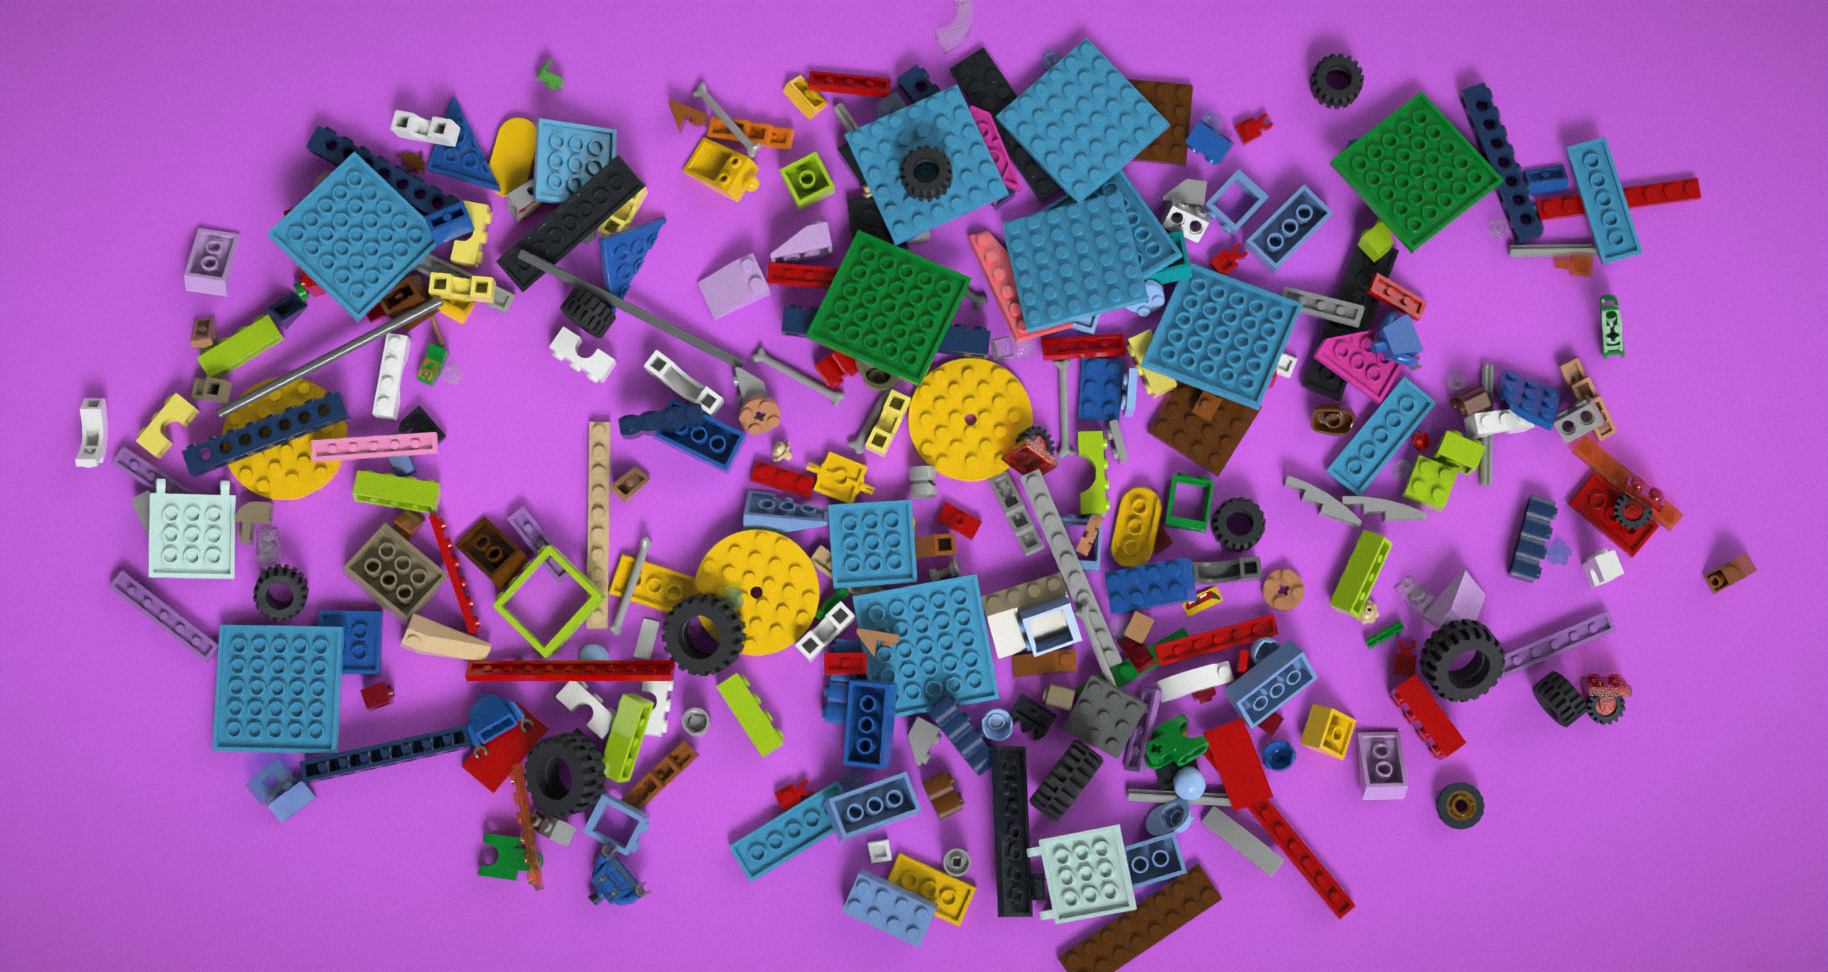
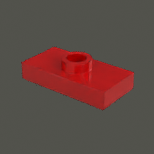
M945 502L936 518L938 523L970 540H973L982 524V521L947 502Z

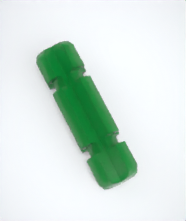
M838 588L836 593H833L822 604V608L819 607L817 609L815 617L822 621L825 615L841 599L844 600L849 595L847 589Z
M1396 621L1391 626H1387L1375 633L1374 636L1371 635L1366 638L1365 643L1369 649H1372L1378 645L1377 643L1381 644L1393 637L1395 633L1402 632L1404 626L1400 621Z

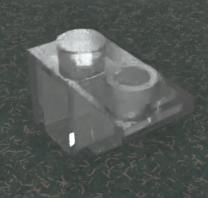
M1010 335L990 340L994 360H1018L1033 357L1035 354L1033 339L1016 343L1013 336Z
M277 527L256 531L255 556L261 573L270 566L274 568L275 564H280L283 567V554Z
M1408 575L1395 585L1394 589L1412 612L1426 623L1427 621L1423 614L1436 599L1433 593L1414 577Z

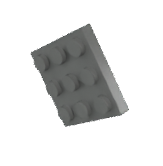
M1092 673L1062 729L1118 759L1148 703Z

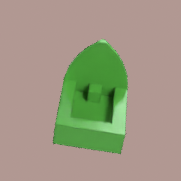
M549 58L540 66L535 78L544 83V86L550 90L555 91L558 89L562 91L565 85L563 78L548 72L552 63V58Z

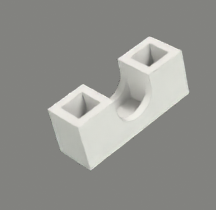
M396 110L390 130L400 138L455 147L460 127L451 119L433 116L431 121L420 118L415 113Z
M563 326L549 346L551 351H553L552 355L560 361L565 359L570 362L569 366L575 371H584L587 373L586 377L594 383L598 381L604 383L617 364L615 359L598 348L589 358L578 356L577 350L582 343V339Z
M1510 409L1476 413L1464 419L1468 439L1487 437L1501 432H1505V434L1520 433L1535 427L1533 423L1517 416Z
M1607 548L1586 558L1587 562L1582 564L1590 588L1610 582L1624 574L1615 550L1608 552Z
M840 601L825 615V618L818 626L809 631L795 645L796 648L811 663L856 619L855 615Z
M674 678L672 681H643L642 691L654 694L657 699V705L651 712L644 735L662 737L663 732L667 733L668 720H665L666 712H670L671 699H668L669 691H673Z
M569 681L555 697L572 712L581 705H590L593 709V717L587 726L602 740H605L611 733L612 722L617 712L611 707L607 710L602 705L603 699L596 693L591 695L586 691L588 686L583 681Z

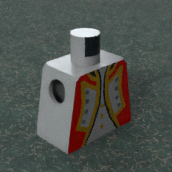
M534 179L529 180L507 194L506 208L518 224L545 204V202L533 200Z

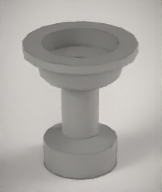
M956 556L949 562V567L938 571L935 567L929 569L932 582L940 581V578L952 575L954 578L963 577Z

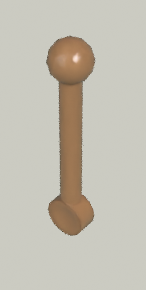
M433 315L430 319L438 340L437 345L444 347L445 341L441 338Z

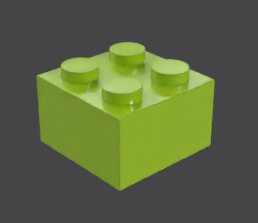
M816 151L779 170L780 176L799 211L835 193V186Z
M1447 430L1440 437L1431 460L1470 476L1477 470L1486 447L1481 445L1482 442L1477 439L1470 438L1469 440L1462 437L1463 434L1456 430Z
M1419 455L1415 459L1401 497L1441 512L1445 508L1459 470Z

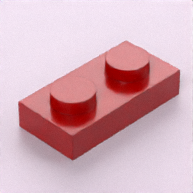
M824 653V675H867V653Z

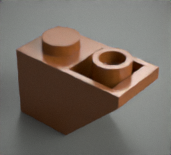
M955 533L914 537L916 558L956 554Z
M1746 552L1703 577L1713 594L1758 570Z

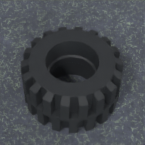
M1335 53L1330 54L1329 58L1327 56L1323 57L1322 61L1317 63L1310 79L1311 92L1314 91L1313 97L1315 99L1319 98L1318 103L1321 105L1326 103V108L1329 109L1331 106H1334V109H1339L1340 106L1345 108L1349 103L1352 104L1358 97L1364 84V75H1361L1362 67H1357L1358 62L1356 60L1354 62L1351 61V56L1343 57V53H1339L1338 56ZM1334 72L1342 74L1348 81V87L1343 90L1331 88L1326 82V75Z
M925 145V148L921 149V146H918L916 151L910 150L909 155H905L903 158V163L900 166L901 183L906 193H910L913 199L917 197L921 202L924 199L932 202V198L938 200L941 194L945 195L947 189H950L951 180H953L952 165L949 157H946V153L944 151L939 152V148L934 146L931 149L930 145ZM922 165H932L939 171L938 177L929 183L918 181L914 177V173Z
M574 287L560 306L562 313L567 318L596 338H602L616 320V316L611 309L582 288Z
M1233 497L1228 501H1224L1213 515L1211 526L1213 527L1212 534H1215V540L1221 543L1220 546L1229 548V551L1237 550V552H1242L1255 546L1265 532L1266 519L1263 517V510L1260 511V506L1257 503H1252L1253 500H1245L1244 497L1237 499ZM1240 513L1248 518L1251 527L1246 535L1238 536L1229 531L1226 521L1231 514Z
M275 564L274 568L272 566L268 567L266 571L260 574L254 587L253 600L257 602V610L262 609L261 614L263 616L268 614V619L273 620L275 617L277 621H282L283 618H286L287 621L292 616L296 617L299 615V612L305 606L309 592L307 579H303L304 574L302 572L298 574L297 568L293 567V569H290L288 564H285L284 567H281L280 564ZM275 584H284L291 589L293 597L287 601L276 600L271 596L269 588Z
M1551 671L1532 687L1534 696L1541 707L1555 722L1563 727H1569L1587 712L1586 703L1570 681L1556 671Z

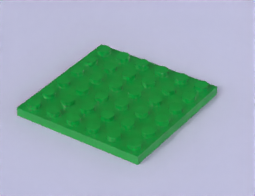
M1422 91L1338 154L1329 163L1411 254L1504 181Z
M858 230L806 334V338L921 387L972 278Z

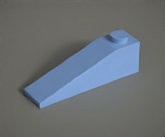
M748 490L744 510L743 531L768 530L781 534L826 526L829 513L828 509L809 503L802 505L794 503L792 498L786 497L785 500L777 498L775 493Z

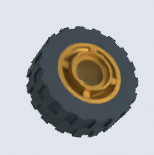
M1458 782L1442 790L1436 802V810L1439 818L1445 825L1453 829H1467L1481 820L1485 808L1484 798L1473 785ZM1457 800L1465 802L1466 808L1463 812L1456 810L1455 803Z

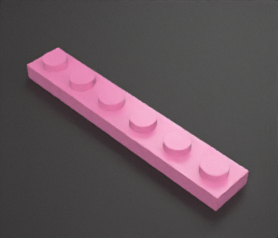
M436 432L311 440L313 462L438 454V435Z

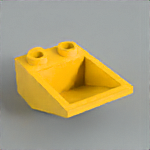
M703 137L682 170L688 176L735 202H739L746 190L753 192L759 187V180L755 177L759 167L749 157Z

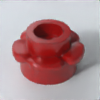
M1417 431L1412 436L1411 442L1417 451H1421L1429 447L1430 440L1427 433Z

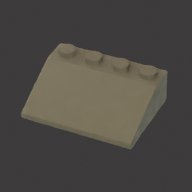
M386 522L343 567L344 576L405 627H408L413 613L419 615L449 577L446 572Z
M1061 572L981 596L984 615L998 659L1027 651L1024 639L1027 636L1025 632H1021L1018 621L1021 620L1019 612L1065 596L1068 598ZM1062 609L1028 621L1035 643L1069 631Z

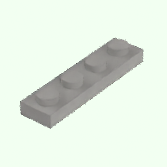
M1286 286L1282 293L1283 297L1303 303V308L1300 312L1302 314L1359 328L1365 309L1362 305Z

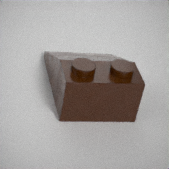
M485 516L455 544L499 590H502L530 561L523 551Z

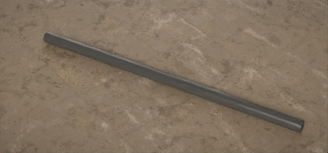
M521 249L518 255L519 259L575 287L584 289L596 298L735 368H742L745 362L739 357L524 249Z
M440 296L216 409L217 414L222 419L443 306L444 304Z

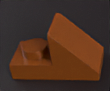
M669 100V106L680 134L687 120L696 127H700V125L707 126L709 121L708 114L674 100Z
M1203 391L1191 413L1210 423L1223 397Z
M405 510L393 521L395 525L392 528L410 542L426 520L412 510Z

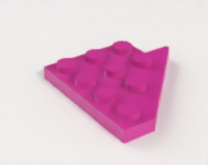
M971 105L969 110L1005 187L1021 192L1022 187L991 114Z
M1379 329L1324 339L1313 357L1376 404L1381 403L1403 365L1395 363L1393 360H1385L1382 352L1372 353L1370 343L1377 341L1375 333Z

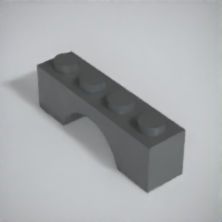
M1260 556L1221 562H1192L1195 586L1256 581L1262 578Z

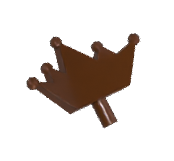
M411 152L396 155L404 159L403 165L408 164L406 174L409 175L415 169L417 170L416 173L420 170L423 171V174L426 173L425 162L420 159L423 156L422 152L417 156Z

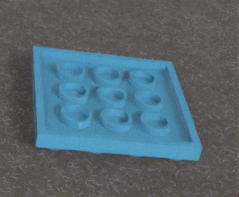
M541 118L537 119L533 200L562 204L616 157L617 130Z
M912 500L828 505L833 589L917 583Z

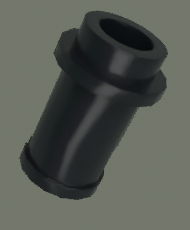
M1032 874V878H1030V881H1032V900H1046L1045 881L1047 879L1045 874Z

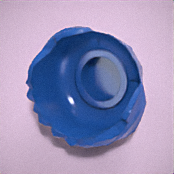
M1276 740L1274 743L1271 742L1264 747L1262 763L1268 769L1283 772L1289 769L1295 762L1297 754L1289 742Z

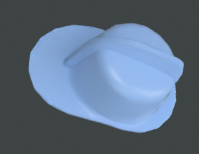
M1177 798L1152 810L1146 819L1147 831L1154 836H1161L1170 832H1184L1190 826L1191 821L1194 820V816L1190 812L1189 802L1185 799Z

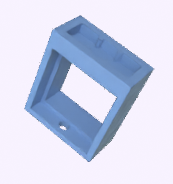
M1238 169L1205 204L1204 210L1211 220H1216L1221 224L1220 228L1226 234L1231 233L1234 236L1267 202L1269 196ZM1234 183L1256 202L1236 224L1214 205Z
M1066 514L1065 518L1061 517L1064 527H1086L1091 516H1086L1085 519H1078L1077 515ZM1102 524L1099 529L1096 528L1098 533L1095 537L1094 561L1079 560L1084 572H1099Z
M1067 596L1019 612L1021 620L1018 621L1021 632H1025L1027 636L1024 639L1027 651L1031 650L1034 657L1082 641L1071 603ZM1062 609L1069 631L1035 643L1028 621Z
M605 792L601 795L583 833L604 844L611 842L608 845L613 849L617 847L618 852L628 856L631 852L635 853L641 843L638 840L641 833L645 834L650 826L648 822L650 815ZM608 805L639 821L627 846L596 830Z

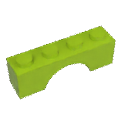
M1380 219L1375 222L1376 226L1372 229L1368 227L1360 234L1361 239L1358 243V246L1374 263L1385 255L1394 243L1391 231Z
M1081 431L1077 433V454L1089 461L1095 472L1093 485L1088 490L1080 493V517L1091 516L1092 513L1105 516L1106 511H1110V500L1105 495V490H1109V478H1105L1104 471L1108 469V457H1104V449H1107V436L1103 437V431Z

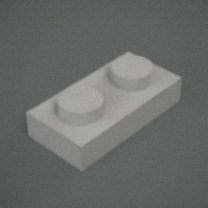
M1117 419L1109 421L1108 428L1105 429L1108 440H1112L1114 445L1111 448L1114 460L1118 459L1119 464L1126 463L1128 455Z

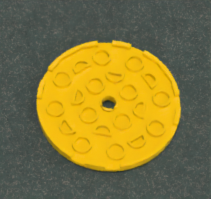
M964 358L947 362L934 369L924 378L921 387H917L912 397L908 424L913 445L928 466H934L936 472L950 479L977 482L1005 472L1018 461L1022 455H1018L1016 452L1019 448H1015V444H1017L1015 440L1018 434L1033 426L1031 403L1024 387L1012 373L991 361ZM967 415H975L977 421L974 425L965 423L964 419Z
M271 378L252 386L247 391H245L240 397L254 391L255 389L277 378ZM300 378L228 415L224 423L222 436L230 429L246 427L245 424L248 422L265 420V417L269 414H281L290 406L299 407L304 405V402L309 399L316 398L318 400L323 398L327 392L315 383ZM323 406L320 410L321 415L327 414L330 407ZM303 414L301 416V422H307L310 418V414ZM346 420L229 464L228 467L243 486L259 496L272 500L304 498L326 486L337 474L344 461L313 462L311 440L347 438ZM284 421L281 425V429H288L290 426V421ZM265 428L262 431V437L269 436L270 428ZM250 435L243 437L242 445L250 442ZM231 443L223 445V452L230 450Z
M746 530L724 538L706 554L696 573L694 595L714 593L715 597L719 595L725 597L724 602L726 603L731 601L735 605L733 607L735 612L740 611L742 616L739 619L741 622H745L746 626L742 630L743 633H746V640L742 642L744 649L741 654L767 655L789 647L807 631L818 609L820 586L812 561L798 544L776 532ZM755 586L760 587L763 591L762 596L758 599L751 595V589ZM698 616L706 631L720 643L719 630L714 622L707 617Z

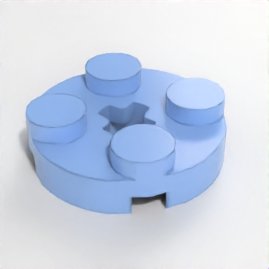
M1146 279L1147 282H1145L1149 301L1126 307L1127 309L1145 317L1164 304L1163 287L1154 280Z

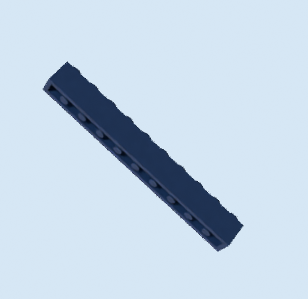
M799 305L784 307L782 335L806 338V334L819 308L801 309L802 306ZM954 324V326L949 327L937 353L988 359L991 331L983 326H975L972 329L966 328L964 324Z

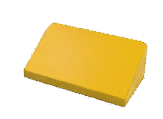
M802 75L789 81L783 89V93L809 120L828 104L817 91L808 90V82Z
M441 299L444 305L439 307V312L464 324L476 303L474 301Z

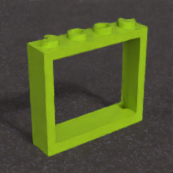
M544 545L537 552L538 557L534 561H529L523 567L524 572L519 577L516 576L510 581L508 590L506 592L502 591L495 598L496 603L493 607L545 658H551L607 596L556 546ZM551 556L591 595V598L545 646L504 605L544 561Z

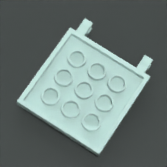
M165 479L156 480V493L149 494L148 578H235L234 519L236 495H229L230 481H221L219 483L220 495L165 494Z
M1120 824L1039 840L1040 846L1026 849L1028 857L1042 855L1052 909L1039 912L1040 920L1054 918L1055 924L1137 909Z

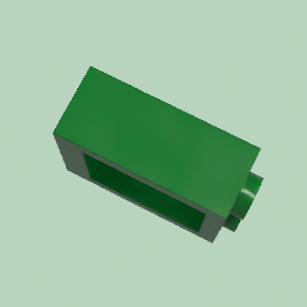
M1178 472L1177 475H1173L1164 527L1205 533L1208 526L1214 481H1210V478L1205 476L1191 478L1187 473ZM1176 484L1206 489L1202 521L1171 516Z

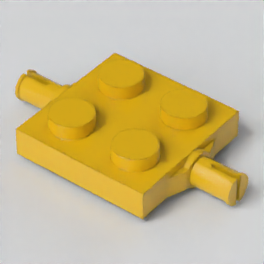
M829 452L821 466L810 461L807 465L806 470L817 473V482L813 490L846 504L854 503L860 491L872 496L875 487L864 484L867 466L835 453Z

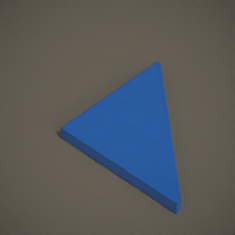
M452 97L445 118L451 119L460 127L456 146L435 144L426 170L500 192L499 184L457 99Z
M661 217L598 238L606 291L624 299L631 286L629 285L635 274H638L645 261L643 260L649 249H652L659 236L657 234L662 225L666 224V218ZM607 303V307L615 314L617 311L616 307Z

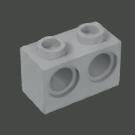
M1173 198L1160 218L1163 228L1172 232L1183 230L1184 237L1196 243L1200 241L1210 223L1209 215L1205 210L1201 208L1195 209L1184 200H1175ZM1179 212L1181 216L1173 217L1172 214ZM1192 221L1200 222L1198 225L1190 224Z
M1592 398L1588 400L1581 399L1574 404L1575 407L1569 410L1563 409L1556 414L1554 425L1566 444L1603 425L1604 418ZM1583 411H1590L1593 416L1585 418L1581 413ZM1569 420L1573 422L1574 426L1567 428L1563 425V422Z

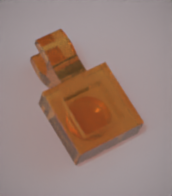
M1571 255V261L1555 260L1554 268L1570 269L1569 275L1592 277L1594 256Z

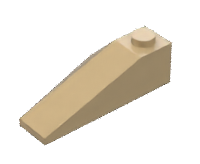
M413 613L399 646L422 655L485 661L492 644Z

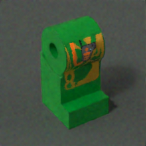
M429 343L427 354L417 375V380L434 386L450 355L446 349Z

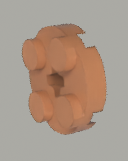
M760 394L750 396L743 401L742 407L738 412L741 426L749 431L751 435L768 432L780 424L779 405L771 397L769 399ZM760 411V413L764 414L761 417H756V412Z
M1092 513L1076 548L1077 552L1085 556L1088 555L1092 546L1088 542L1093 544L1098 530L1095 528H1100L1103 517Z
M1280 569L1272 572L1263 584L1262 596L1269 607L1286 612L1296 608L1305 595L1302 579L1290 569ZM1280 585L1288 587V595L1285 596L1278 593Z

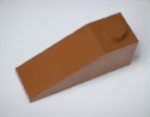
M1076 649L1050 651L1036 657L1033 654L1012 656L1013 677L1077 672Z

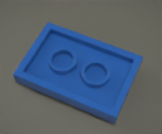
M1082 358L1077 420L1109 422L1117 419L1119 423L1123 360Z

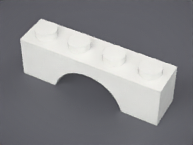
M388 333L386 336L372 412L376 418L397 421L400 406L401 378L404 366L408 361L411 340L408 336Z
M658 350L653 353L644 365L648 373L686 401L701 404L703 413L712 418L724 404L721 396L691 378Z

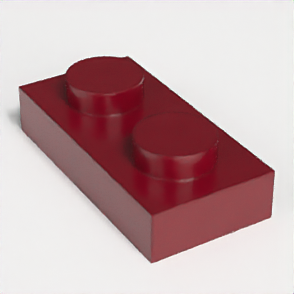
M1127 636L1117 640L1118 646L1138 674L1156 664L1155 658L1144 643H1139Z

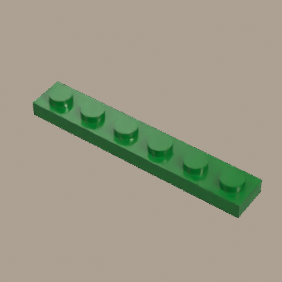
M1183 627L1147 647L1155 658L1156 664L1138 674L1128 659L1110 668L1117 687L1120 688L1159 666L1153 646L1188 637L1189 635ZM1103 673L1098 675V677L1105 680ZM1087 682L1075 688L1079 697Z

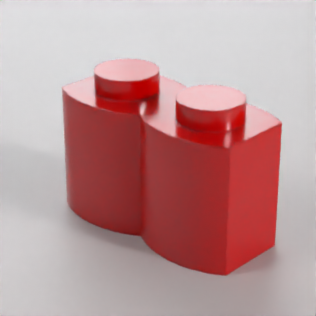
M834 351L814 366L827 387L831 388L833 386L834 389L843 384V379L848 375L853 377L859 373L855 359L837 351Z

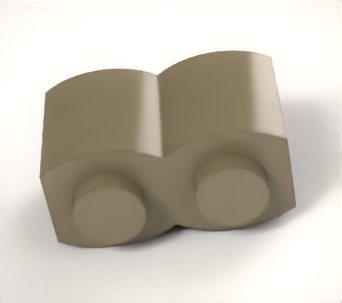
M1050 684L1049 687L1044 689L1042 701H1045V706L1069 712L1075 690Z

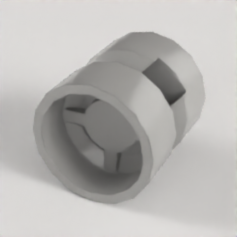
M934 466L909 468V481L913 482L910 485V497L912 499L937 497V486L933 483L936 479Z
M694 707L684 713L682 725L689 735L701 737L708 733L711 727V720L704 710Z
M958 848L948 851L943 860L944 870L953 877L965 875L971 864L968 853Z

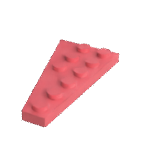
M989 231L969 235L968 242L1016 343L1072 327L1073 322H1068L1027 333L1008 252Z

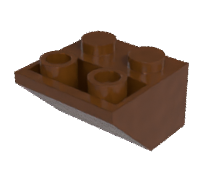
M420 275L409 276L396 284L380 301V304L386 315L394 319L433 298L429 294ZM437 308L401 328L405 332H409L440 310Z

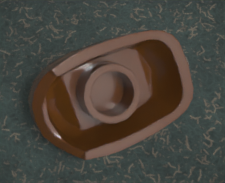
M1323 404L1313 407L1310 426L1313 431L1321 434L1346 436L1354 427L1356 416L1354 411L1347 406Z

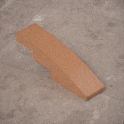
M1574 357L1557 366L1575 403L1581 399L1588 400L1592 398L1604 418L1603 425L1592 430L1597 440L1600 442L1617 433V429L1601 395L1597 394L1590 376H1586L1579 358ZM1590 411L1582 412L1585 418L1593 416Z

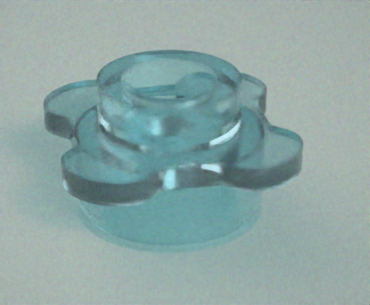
M1056 51L1044 53L1042 56L1044 60L1043 70L1049 71L1062 59V54Z

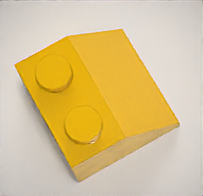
M1313 704L1300 744L1311 750L1344 760L1356 720L1333 708Z

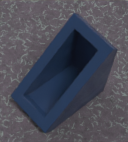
M292 292L267 307L266 311L284 328L288 329L308 305Z

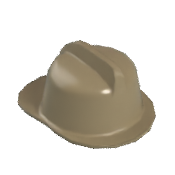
M855 359L856 367L863 377V382L867 388L881 393L894 386L897 377Z

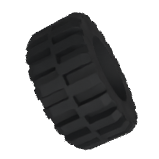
M714 593L696 594L677 603L672 607L673 610L668 612L666 616L667 621L662 626V630L666 631L662 635V642H666L667 645L664 647L665 652H669L672 656L669 659L679 664L678 669L681 671L687 669L688 674L694 676L696 674L700 676L714 675L729 667L739 658V653L744 649L742 642L746 640V633H743L742 630L746 626L745 622H741L739 619L742 616L740 611L735 612L733 609L735 605L731 601L728 603L724 602L725 597L720 595L715 597ZM695 616L707 617L717 626L720 634V643L715 652H702L692 644L688 629L691 619Z
M1457 619L1451 621L1448 625L1446 623L1441 625L1438 631L1434 630L1431 633V638L1426 639L1424 643L1425 648L1421 649L1419 664L1423 676L1440 697L1452 702H1458V700L1460 702H1468L1469 699H1478L1479 695H1485L1489 692L1488 689L1495 687L1498 683L1497 679L1501 678L1503 674L1502 668L1505 667V652L1500 642L1487 626L1476 620L1462 619L1459 621ZM1476 650L1473 659L1466 666L1458 670L1449 671V667L1456 657L1464 652Z
M572 732L544 738L537 742L527 755L528 761L525 762L524 769H526L524 780H527L528 785L526 789L531 793L533 802H537L538 807L542 811L546 810V813L549 815L565 817L588 810L600 800V794L604 792L605 786L603 783L606 782V775L604 774L606 769L605 763H602V755L596 751L597 747L592 742H588L589 739L583 735L580 736L578 733ZM560 759L565 761L571 771L572 786L570 791L563 785L559 777L558 766Z
M1075 739L1030 797V804L1050 820L1058 822L1104 762L1103 758L1081 740Z

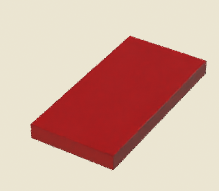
M1594 472L1567 505L1633 558L1657 530L1659 525L1650 518L1648 524L1646 523L1644 527H1638L1635 530L1634 527L1627 529L1625 525L1621 526L1620 522L1616 520V515H1614L1615 502L1621 493Z
M518 702L516 703L524 712L525 719L531 720L534 728L530 723H525L523 728L527 733H524L518 720V725L485 744L481 742V745L489 750L488 756L485 755L483 749H480L479 755L481 759L477 758L473 752L461 766L493 794L522 762L529 751L532 750V747L549 730Z
M1243 717L1203 732L1204 737L1209 742L1208 748L1233 812L1274 797Z

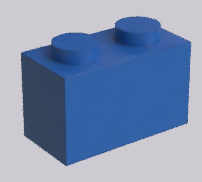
M1203 120L1198 121L1185 141L1189 144L1187 147L1197 154L1198 152L1205 155L1204 159L1212 165H1215V163L1217 165L1221 164L1235 144V142Z
M463 201L425 216L436 245L475 230Z

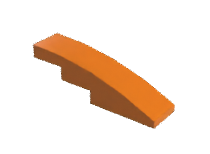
M711 117L707 135L709 138L742 144L719 117ZM732 119L752 143H760L761 147L791 151L795 133L793 129L773 127L771 124L751 123L749 120Z

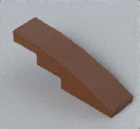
M684 740L653 770L649 771L621 800L641 811L700 754L687 740Z

